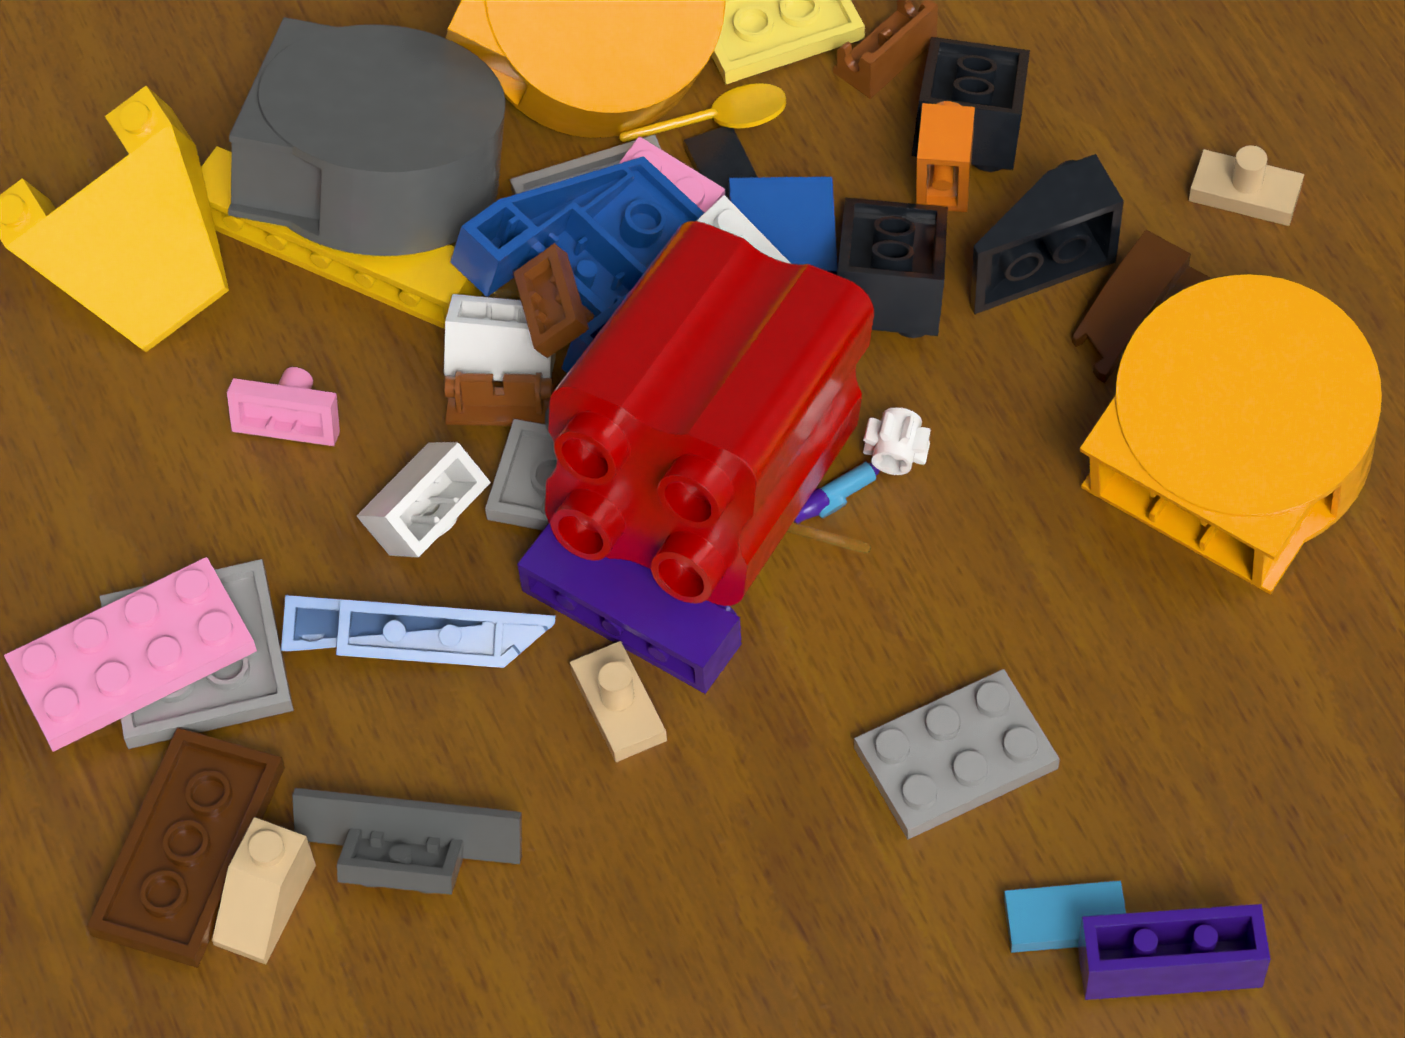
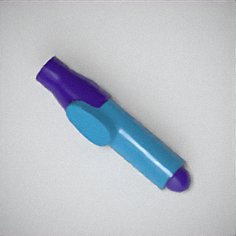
M864 462L822 488L815 489L792 524L796 526L804 520L818 515L821 518H825L847 504L846 498L875 481L880 470L872 463Z

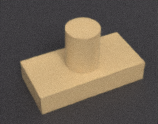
M1249 145L1242 147L1237 152L1236 157L1204 149L1191 186L1189 201L1290 226L1302 188L1304 174L1267 165V154L1257 146Z
M621 641L570 662L571 673L615 762L667 741L666 730Z

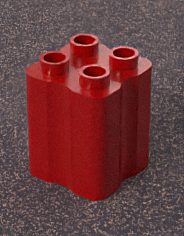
M689 221L682 224L550 397L548 432L554 441L557 465L546 480L545 514L558 542L572 554L586 560H601L607 557L609 559L628 560L651 569L655 581L666 593L680 601L695 604L707 600L722 606H732L739 603L858 425L862 392L856 378V364L870 345L874 319V307L867 293L854 282L813 265L790 264L769 257L753 247L746 239L699 221Z

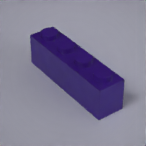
M550 523L517 564L523 592L613 643L621 641L624 648L704 694L707 693L742 644L740 617L737 616L730 606L717 605L707 600L695 604L680 601L666 593L657 584L651 569L632 561L609 559L607 557L601 560L580 558L569 552L558 542L552 532Z

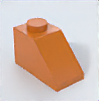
M943 101L937 104L922 103L917 151L916 204L948 207V211H968L975 107L962 106L951 101Z

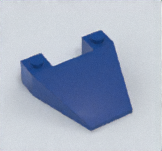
M643 156L497 200L461 226L450 263L488 297L513 279V272L554 243L564 250L569 257L581 302L594 314V319L588 323L589 330L573 340L569 346L561 367L568 373L676 230L686 222L697 221L704 212Z

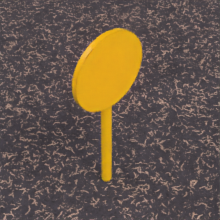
M755 83L739 86L719 96L710 109L625 131L619 135V139L622 142L635 140L639 136L646 137L712 118L719 125L728 128L738 129L758 126L771 121L781 114L786 107V96L782 89L771 84Z

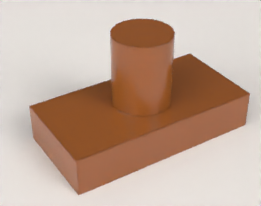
M554 243L513 272L535 350L549 358L589 330L588 323L594 319V314L582 304L568 254Z

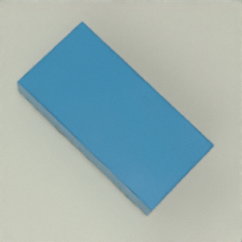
M1121 881L1007 890L1004 892L1011 953L1078 947L1083 916L1126 914Z

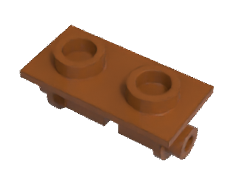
M456 371L455 376L445 377V397L448 398L445 423L446 425L512 426L513 420L518 419L545 425V414L550 404V397L556 389V383H553V378H543L542 372H536V375L504 374L503 382H494L493 374H473Z

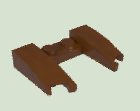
M1148 230L1144 231L1122 260L1073 335L1072 343L1075 347L1082 345L1089 338L1103 358L1094 364L1093 373L1098 380L1104 383L1120 364L1127 344L1134 332L1156 307L1183 289L1212 279L1189 266L1191 257L1189 252Z

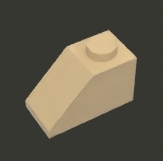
M255 817L253 818L228 866L212 938L215 946L266 965L316 867L305 835Z

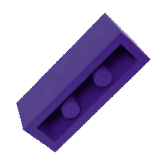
M1262 904L1083 916L1081 921L1078 951L1085 1000L1263 988L1270 963V954Z

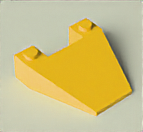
M144 86L105 116L129 155L57 209L48 197L23 178L0 194V240L5 248L143 351L147 352L227 293L229 288L196 145L172 108L149 87Z

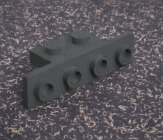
M295 788L292 795L294 832L305 835L308 842L344 845L337 862V879L341 883L452 895L463 858L520 864L522 812Z

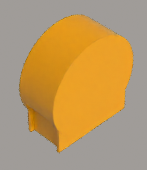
M461 0L447 29L448 32L445 39L461 45L484 61L500 81L505 98L530 119L557 132L587 138L619 136L622 132L652 124L671 111L682 100L708 62L717 45L724 22L726 0Z
M1230 275L1203 281L1183 289L1156 307L1140 324L1127 344L1117 374L1116 395L1080 447V452L1089 456L1090 473L1082 483L1081 488L1271 595L1303 544L1336 523L1356 500L1365 484L1373 458L1382 399L1381 379L1372 349L1355 322L1341 308L1320 293L1286 279L1265 275Z

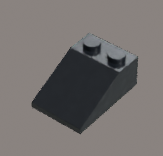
M931 37L919 97L911 156L917 157L922 103L937 104L943 101H951L962 106L975 107L971 164L980 170L995 172L1001 169L1013 170L1030 50Z
M1096 154L1080 160L1065 161L1055 169L1047 171L974 245L970 307L974 315L1116 263L1124 200Z
M845 197L837 275L860 286L871 299L874 307L872 330L898 332L900 335L909 338H918L924 335L938 336L945 280L948 207Z

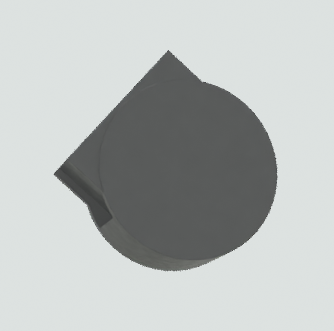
M284 17L229 135V142H232L231 204L228 208V215L286 226L302 237L320 245L362 255H409L434 250L456 242L461 226L492 205L497 199L505 116V97L500 81L489 66L477 55L453 41L429 32L392 25L334 27Z

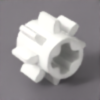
M889 408L883 412L881 421L876 418L868 419L863 439L865 441L863 453L872 455V464L884 473L892 475L906 474L911 470L913 462L921 465L926 463L931 430L930 428L921 427L922 419L915 412L905 408Z

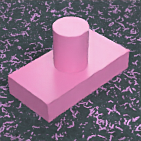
M298 367L287 368L283 372L278 385L233 378L227 391L231 430L238 433L335 446L340 433L337 394L312 390V376L304 369Z

